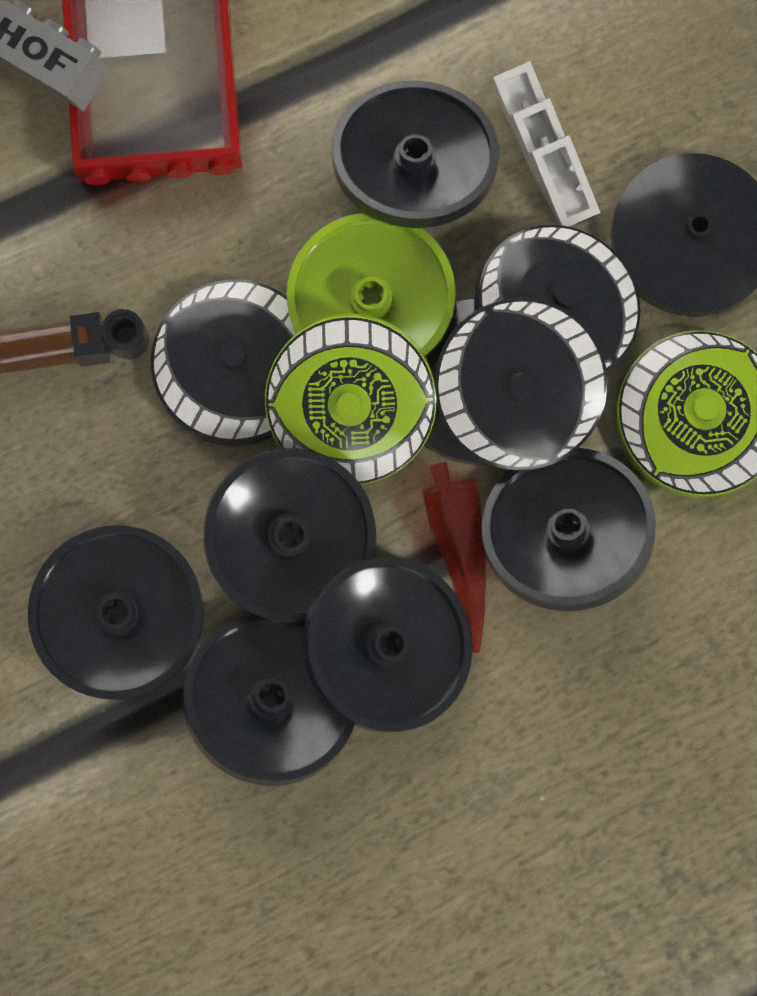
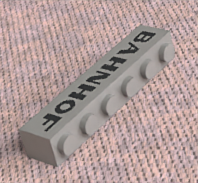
M0 0V62L84 112L110 71L98 58L101 51L81 37L77 42L67 38L69 32L49 18L44 24L35 19L38 14L24 3L15 0L14 4L11 5L4 0Z

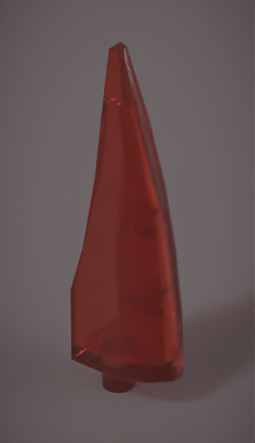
M447 462L438 463L430 466L434 486L422 490L430 531L442 554L455 593L467 614L472 633V652L478 653L481 649L485 616L486 564L485 548L482 539V512L477 480L469 479L451 482Z

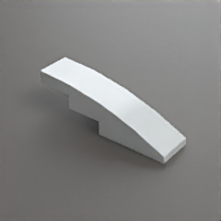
M531 61L491 78L490 81L524 158L558 224L569 227L601 213L570 135L565 137L550 98L545 99Z

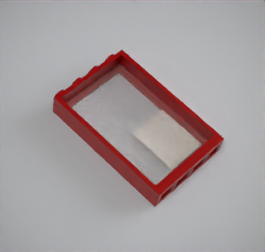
M62 0L64 29L69 32L67 38L77 42L81 37L96 46L101 51L98 58L110 69L84 112L69 103L72 166L80 182H85L89 185H104L109 183L110 179L126 178L132 182H143L151 179V176L168 175L171 178L181 179L190 177L194 172L209 171L213 175H226L232 173L234 169L243 168L229 0Z

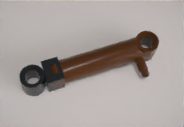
M129 309L112 311L104 320L99 312L69 316V322L0 331V374L79 363L81 367L111 363L109 350L121 359L132 360L140 357L146 351L149 345V335L141 318ZM124 327L136 329V333L130 341L125 343L116 341V335L120 329Z

